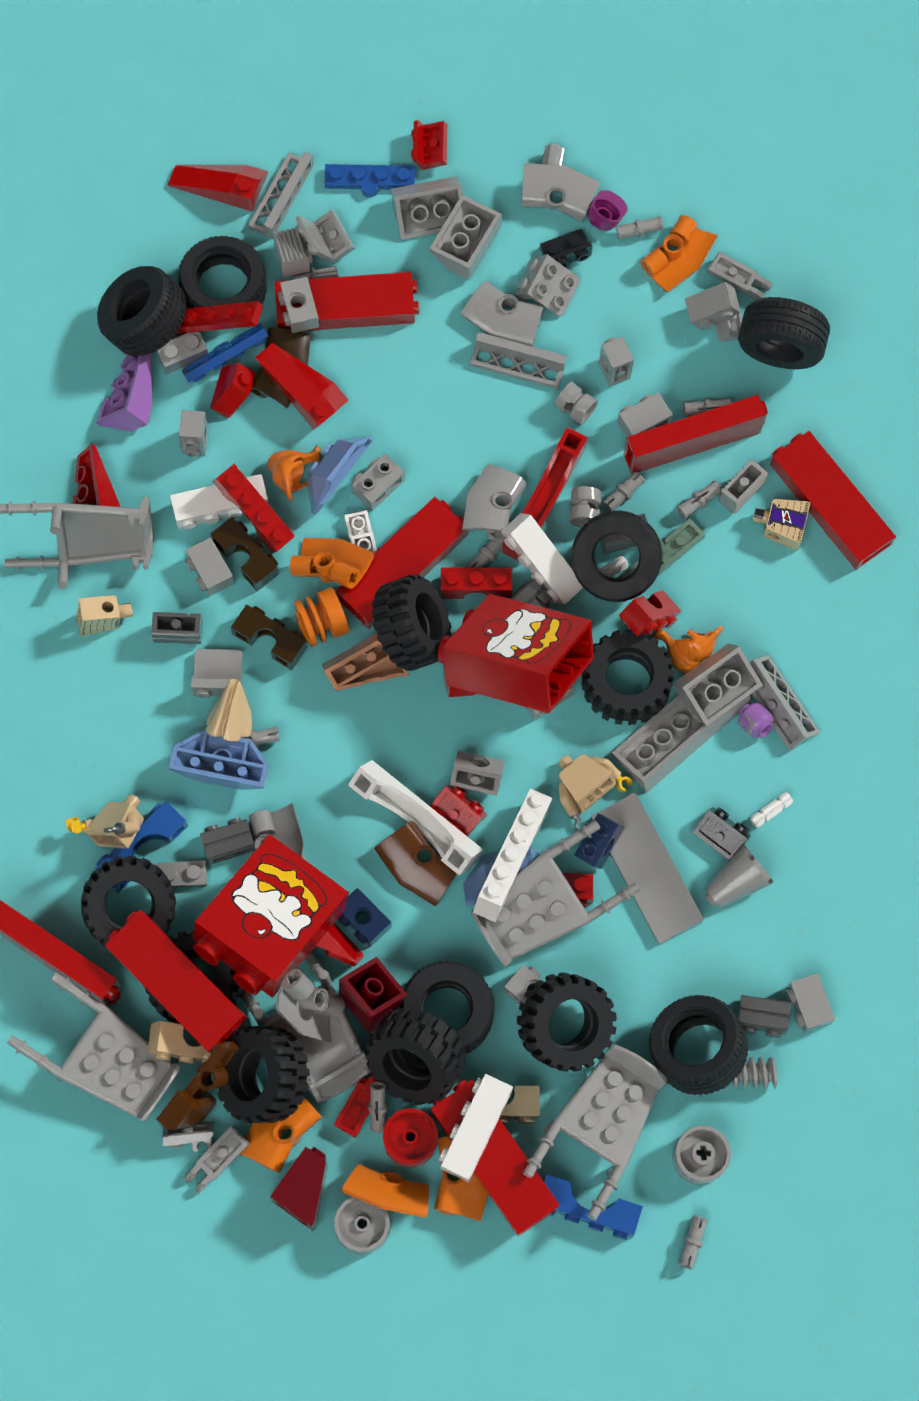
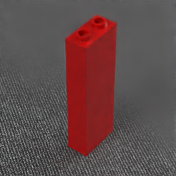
M411 272L308 279L318 315L319 327L305 331L415 323V315H419L418 301H414L413 294H417V282L412 280ZM274 281L278 328L291 330L290 325H285L283 312H286L285 305L280 306L277 292L281 291L280 283L285 281ZM296 303L293 305L294 308H300L302 306V304Z
M758 395L629 436L626 440L623 455L631 475L635 471L639 473L759 434L768 414L767 406L764 401L761 402Z
M810 431L803 435L801 433L797 434L791 439L789 445L785 448L780 446L772 453L771 467L799 501L811 502L808 512L855 570L893 544L896 535Z
M434 496L374 553V558L368 570L354 588L350 589L341 585L335 590L339 602L369 630L373 627L374 623L372 600L380 586L412 574L425 577L468 536V530H462L464 518L460 515H454L451 512L450 506L444 500L439 501Z
M0 900V935L55 973H58L65 979L70 978L69 981L86 993L88 991L91 992L89 995L105 1006L109 1007L111 1003L113 1005L117 1003L122 995L120 991L122 987L115 977Z
M142 910L133 912L125 920L126 924L120 930L116 929L107 938L108 942L105 944L106 948L211 1053V1050L218 1043H224L248 1017Z
M465 1080L461 1081L453 1087L455 1092L440 1101L434 1100V1103H432L434 1106L431 1108V1113L451 1142L454 1139L450 1138V1135L455 1125H461L465 1117L461 1115V1112L467 1100L472 1102L476 1094L472 1092L475 1085L473 1080L468 1083ZM499 1119L473 1173L516 1236L519 1237L557 1210L560 1205L537 1172L534 1173L532 1178H528L523 1174L528 1165V1159Z

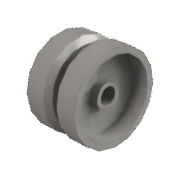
M704 1125L692 1127L683 1133L674 1146L672 1156L674 1168L680 1177L689 1183L697 1185L709 1184L725 1172L730 1163L731 1151L725 1136L715 1128ZM698 1152H703L705 1154V1159L701 1160V1156L696 1154Z
M354 1197L345 1200L337 1209L334 1219L335 1233L341 1245L348 1251L359 1255L370 1254L380 1249L386 1242L390 1232V1220L387 1210ZM361 1219L367 1223L364 1229L357 1226L359 1225L358 1221Z

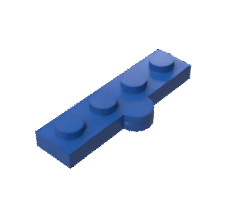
M325 164V189H361L364 196L374 197L377 195L379 187L382 190H390L415 184V166Z
M260 323L232 339L230 343L226 341L219 344L212 352L181 370L188 383L191 381L197 382L204 378L205 373L211 369L217 370L223 367L225 361L233 357L235 359L242 356L247 348L261 345L265 341L264 338L268 337V334Z

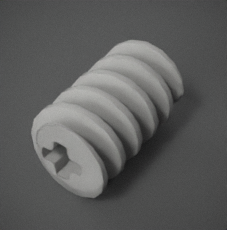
M749 1057L747 1063H744L745 1066L742 1068L741 1073L733 1081L735 1089H737L740 1081L743 1083L744 1089H747L749 1082L753 1083L754 1089H757L759 1082L763 1083L764 1089H767L769 1082H772L774 1089H776L777 1068L774 1059L769 1057L765 1064L763 1057H759L755 1064L754 1058Z

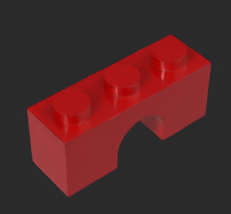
M441 567L442 599H464V596L467 594L481 593L487 596L493 594L509 599L512 595V568Z
M662 590L653 593L648 599L644 596L633 599L619 614V617L636 636L649 635L655 630L659 632L664 627L667 629L677 621L676 616L681 610Z

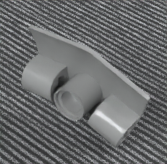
M526 163L523 170L522 207L550 208L583 222L600 182L564 165ZM555 193L560 194L562 201L555 204L551 202L550 196Z
M484 281L462 309L461 316L488 335L533 347L544 307L519 301L515 296L505 294L488 281ZM510 306L513 309L510 311H506L503 309V307Z
M487 465L467 494L462 530H487V537L491 540H504L505 537L501 531L509 524L511 508L525 489V480L506 469Z
M292 803L272 813L268 810H260L248 816L255 840V849L270 834L296 854L303 857L304 841Z
M293 969L285 975L276 1001V1010L299 1034L325 1042H331L329 1016L338 1017L345 1007V1001L342 996L327 992L325 989L315 988L314 984L300 969Z

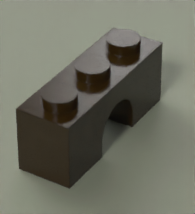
M231 517L210 533L211 538L226 558L239 551L245 552L250 556L248 562L241 567V573L258 592L279 575L277 567L279 564L271 554L266 555L262 550L264 548L256 537L252 539L248 535V529L242 521L239 520L237 522Z
M246 604L231 626L232 635L250 646H253L255 641L261 636L273 637L276 640V644L271 650L272 659L290 670H293L307 649V641L300 632L288 630L283 622L276 618H273V620L265 616V612L256 606L252 608Z

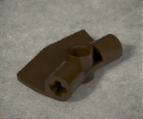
M284 328L267 329L268 337H266L265 348L274 343L308 365L310 334L304 332L292 333L290 329ZM260 366L255 375L251 392L261 398L269 396L285 408H288L291 404L290 400Z

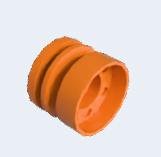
M332 587L317 592L318 604L314 605L309 596L304 597L307 608H304L300 600L293 602L295 618L299 629L312 648L318 646L315 636L317 634L321 642L326 643L325 631L327 630L330 631L335 639L350 633L342 606Z

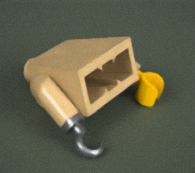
M582 754L573 760L566 755L558 763V766L563 769L558 775L561 781L558 785L560 802L570 819L575 820L574 829L576 831L580 830L577 824L581 821V813H584L615 785L621 793L626 792V789L621 785L622 781H625L629 786L632 785L631 778L622 777L621 772L610 760L605 758L588 757Z
M129 794L124 802L107 803L94 819L82 820L80 822L79 817L66 819L67 830L76 834L82 831L86 832L98 847L128 849L143 822V816L136 809L140 804V800L136 796Z

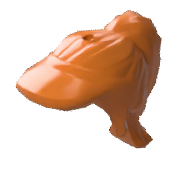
M316 445L309 453L294 450L275 452L268 459L267 467L272 472V479L282 492L286 494L289 501L293 500L291 493L307 486L306 482L298 484L303 476L304 465L315 461L319 462L321 459V448Z
M719 626L713 632H706L707 635L690 629L687 631V634L692 639L674 640L663 630L653 633L652 637L662 640L666 644L673 666L682 673H688L710 657L717 638L724 628Z

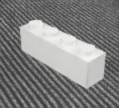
M262 474L246 477L268 503ZM215 485L170 495L178 529L188 530L195 528L198 524H214L219 519L228 517L235 519L244 514L236 505L227 500Z
M520 513L501 531L505 537V544L511 550L516 551L519 555V562L525 568H529L532 572L531 577L542 585L551 596L552 603L565 605L583 588L575 577L572 568L531 515Z
M486 1073L483 1080L477 1079L472 1090L476 1094L472 1102L467 1100L461 1112V1115L465 1117L461 1125H455L450 1135V1138L454 1140L450 1148L445 1147L439 1158V1161L442 1162V1170L469 1182L513 1091L512 1086Z

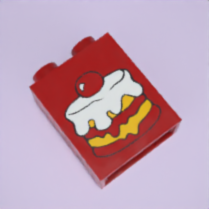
M489 594L475 610L469 609L466 612L462 625L452 636L447 635L442 639L438 649V661L445 666L446 684L448 686L549 714L594 659L592 622L590 619Z
M269 834L196 919L193 938L196 944L193 948L207 963L217 966L222 960L236 971L233 976L235 982L249 994L256 996L262 990L273 998L279 991L285 975L300 966L345 911L349 892Z

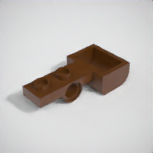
M234 1041L218 1043L211 1050L212 1055L197 1068L196 1076L185 1090L178 1091L157 1117V1120L163 1127L171 1130L201 1123L207 1117L217 1102L209 1090L222 1088L228 1083L229 1074L225 1066L240 1049ZM211 1074L214 1076V1083L211 1079Z

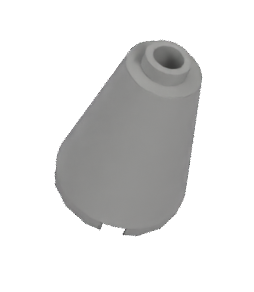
M743 843L705 890L708 894L705 895V898L713 908L716 905L722 908L771 885L774 881Z

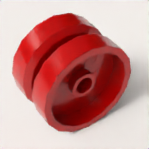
M406 1108L395 1112L387 1120L383 1129V1146L387 1156L394 1163L402 1167L415 1168L425 1164L433 1157L437 1148L438 1131L435 1122L427 1113L419 1109ZM406 1134L415 1135L414 1141H407Z

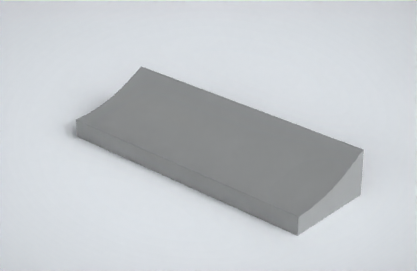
M678 695L612 752V756L647 793L738 715L744 705L750 704V695L708 726H704Z
M633 792L598 812L625 827L610 856L626 886L629 887L636 883L640 891L632 897L657 944L660 945L700 925L704 918L637 794ZM598 813L591 816L592 822Z

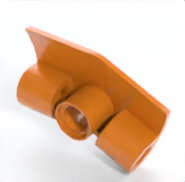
M680 215L670 234L664 239L663 244L642 258L640 264L652 280L666 292H670L701 267L717 239V234L697 229V223L692 218ZM674 246L678 250L671 251L667 247Z
M303 538L301 555L292 556L290 572L292 576L320 577L321 581L325 583L336 582L352 589L368 570L374 554L367 549L342 539Z
M304 1098L303 1102L297 1105L298 1109L295 1113L283 1121H278L277 1123H252L245 1137L250 1145L240 1155L252 1159L276 1173H280L291 1149L299 1143L301 1136L314 1126L322 1116ZM291 1129V1136L286 1140H282L283 1132Z
M448 1136L438 1139L440 1156L445 1147L450 1148L452 1144ZM442 1170V1178L434 1210L447 1215L455 1216L457 1214L480 1222L488 1194L474 1173L469 1182L461 1178L457 1181H451L447 1178L448 1172Z
M358 1164L342 1187V1193L378 1208L424 1218L427 1217L429 1185L403 1180V1177L397 1173H381Z

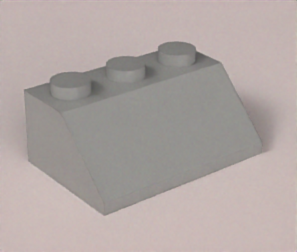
M457 176L390 189L401 240L439 233L462 195L461 183Z
M461 195L430 246L429 251L449 271L470 280L502 227V214Z
M730 643L672 683L684 704L704 726H708L763 686L740 646Z

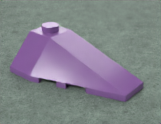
M151 354L144 356L126 355L121 365L123 372L111 385L114 390L110 398H104L96 421L97 425L126 431H133L147 425L152 408Z

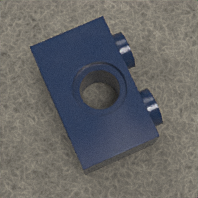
M598 813L594 821H597L600 829L592 833L591 838L586 837L582 840L574 856L595 868L601 869L625 827Z
M358 888L348 896L345 911L338 918L342 925L345 927L350 926L355 931L353 935L361 944L367 943L370 947L392 927V922ZM359 914H366L369 917V921L365 924H359L355 919Z

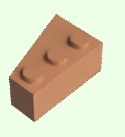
M377 633L322 664L323 670L335 691L375 681L381 682L389 678L409 676L407 670L397 667L396 663L391 662L389 655L384 653L383 646L377 639Z

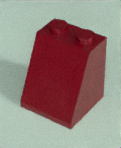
M377 957L341 977L339 980V995L343 997L345 1005L368 1034L376 1030L385 1016L397 1010L407 996V993Z
M314 1146L311 1150L308 1147L303 1149L270 1196L274 1204L312 1231H314L317 1225L328 1169L326 1155Z

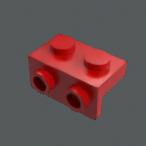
M415 120L411 131L413 139L411 157L413 162L422 170L447 165V124L444 121L423 125L419 120Z

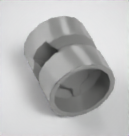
M570 382L561 391L554 406L565 414L569 412L570 418L582 425L593 413L598 401L588 393L583 395V390L573 382Z
M589 486L573 488L571 493V504L573 507L570 508L569 522L574 526L583 527L590 519L599 515L600 510L598 507L601 505L602 492L597 488Z

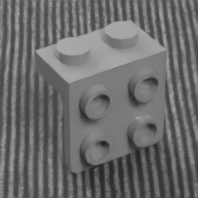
M330 210L314 223L300 215L295 218L298 223L296 226L297 230L307 239V248L314 256L317 255L322 260L335 264L355 249L335 211Z
M547 254L533 257L526 266L527 271L524 277L517 283V290L514 296L520 300L533 299L554 315L562 316L580 283V279Z
M197 649L194 658V678H191L193 696L201 698L220 696L230 679H237L242 682V652L240 650Z

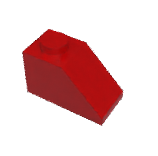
M240 363L223 366L219 374L210 409L226 418H230L250 394L256 373Z

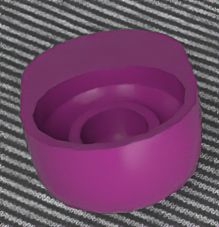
M607 190L600 191L588 208V220L597 229L610 231L618 225L626 214L627 205L617 194Z

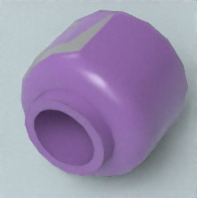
M760 703L746 704L740 709L738 724L751 738H764L772 731L774 726L773 716Z

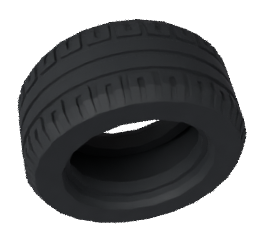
M229 236L209 237V239H203V241H199L198 244L196 243L186 252L179 265L178 283L186 297V309L258 301L262 305L267 289L264 264L257 251L243 240ZM216 265H232L240 269L247 276V283L242 291L234 297L214 299L205 295L198 287V281L202 274Z
M691 995L680 998L664 1008L652 1024L653 1027H651L649 1034L651 1058L657 1069L667 1078V1083L678 1091L692 1095L712 1094L714 1091H720L726 1085H730L745 1066L744 1063H746V1057L748 1056V1039L745 1031L730 1006L715 997ZM708 1025L716 1027L723 1032L720 1050L707 1062L698 1065H688L675 1059L674 1049L677 1040L685 1031L692 1027Z

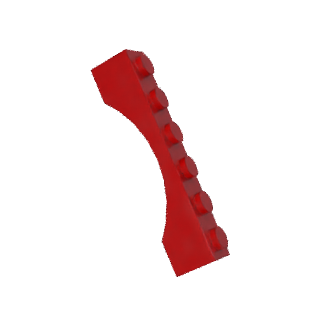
M568 427L557 444L537 488L522 512L523 514L531 515L541 529L587 446L588 437ZM503 542L502 553L519 561V555L516 551L511 550Z

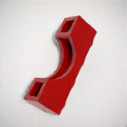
M235 464L231 465L212 481L224 497L244 513L254 526L258 537L272 553L279 551L295 537Z

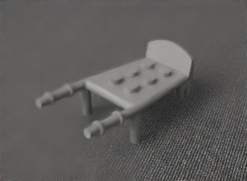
M149 497L143 498L140 508L68 503H36V501L25 504H12L9 501L8 504H0V514H9V516H12V513H33V515H36V513L52 512L50 532L56 534L59 558H43V556H40V558L20 559L17 556L16 559H5V568H17V570H20V568L40 567L43 570L44 567H59L57 586L60 589H65L67 587L69 566L132 559L135 570L139 569L138 564L143 563V569L145 570L149 567L153 554V529Z
M596 820L587 826L582 825V829L568 838H561L562 841L549 850L543 849L538 858L517 874L496 922L473 913L474 909L471 911L473 919L504 966L509 965L513 959L592 922L606 912L608 914L611 913L609 910L627 899L630 901V897L640 891L636 883L627 888L622 887L621 892L605 902L602 900V904L588 912L553 860L562 852L570 851V847L586 837L591 838V834L600 829Z
M311 951L305 959L311 967L310 972L315 974L321 984L317 988L337 994L328 971L323 970V963L318 962ZM242 989L241 997L247 1005L245 1009L251 1012L259 1026L284 1028L287 1032H291L297 1038L296 1041H299L303 1046L304 1050L302 1052L308 1058L306 1063L307 1069H310V1076H307L308 1089L318 1104L346 1091L358 1083L362 1077L364 1078L372 1072L367 1067L366 1062L368 1061L344 1010L338 1017L329 1016L331 1042H325L299 1034L278 1011L266 1017L263 1010L259 1008V1001Z
M55 973L50 981L61 987L60 991L64 989L80 1000L81 1005L84 1003L98 1012L96 1017L61 1067L47 1059L46 1054L43 1056L26 1045L25 1040L22 1042L12 1035L7 1044L17 1050V1054L20 1052L38 1064V1068L41 1066L56 1076L58 1081H64L144 1122L177 1075L180 1067L170 1060L156 1059L155 1054L147 1053L148 1041L111 1009L89 995L91 992L88 991L86 993L69 981L70 978L65 979L58 973Z
M614 1044L605 1053L558 1116L544 1128L546 1135L540 1138L541 1143L532 1158H528V1165L523 1174L528 1178L533 1177L536 1170L542 1167L540 1163L549 1148H553V1141L560 1130L613 1164L607 1169L609 1178L603 1181L605 1185L596 1201L593 1200L591 1202L592 1207L587 1214L590 1219L596 1221L601 1211H605V1204L611 1193L618 1188L617 1183L628 1165L656 1095L666 1084L667 1078L642 1057Z

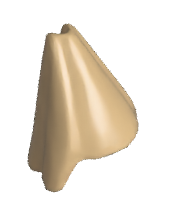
M230 679L207 718L205 730L207 734L213 737L221 736L226 741H239L241 737H249L251 735L252 713L239 680Z

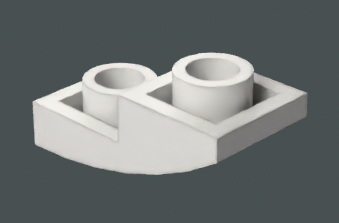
M367 510L344 515L350 543L367 549L374 554L377 548Z

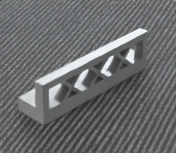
M304 152L302 157H298L288 153L248 225L249 229L273 239L272 234L278 231L313 167V157L311 154ZM291 161L297 163L293 173H289L288 170ZM288 180L283 191L279 192L277 186L279 182ZM278 198L273 209L269 210L267 205L269 200ZM268 216L264 227L256 224L259 218Z
M478 332L470 366L558 389L567 356ZM479 351L489 353L492 359L487 362L477 361ZM508 358L511 359L514 365L509 368H503L498 361ZM530 364L533 365L536 371L531 374H525L520 367ZM548 370L558 372L556 381L545 379L542 373Z
M766 655L749 662L763 684L752 695L758 703L763 705L772 714L774 719L773 727L789 751L797 748L805 740L820 734V731L770 656ZM763 663L766 665V667L768 668L769 671H767V670L765 669V667L763 666Z

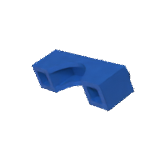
M167 801L162 805L160 803L157 804L150 811L151 816L142 822L140 830L134 837L128 849L115 848L110 855L105 854L98 860V866L95 869L97 870L101 866L100 864L105 861L114 860L115 857L134 856L137 849L148 841L164 840L169 843L173 842L188 827L187 821ZM131 881L120 882L112 888L119 893Z
M546 1174L544 1183L560 1205L557 1210L550 1214L551 1216H554L556 1212L565 1215L564 1220L579 1224L580 1220L589 1223L588 1228L599 1232L607 1229L613 1231L612 1236L623 1240L634 1236L643 1206L619 1198L611 1207L601 1211L595 1221L587 1216L590 1210L582 1207L575 1200L571 1191V1182Z

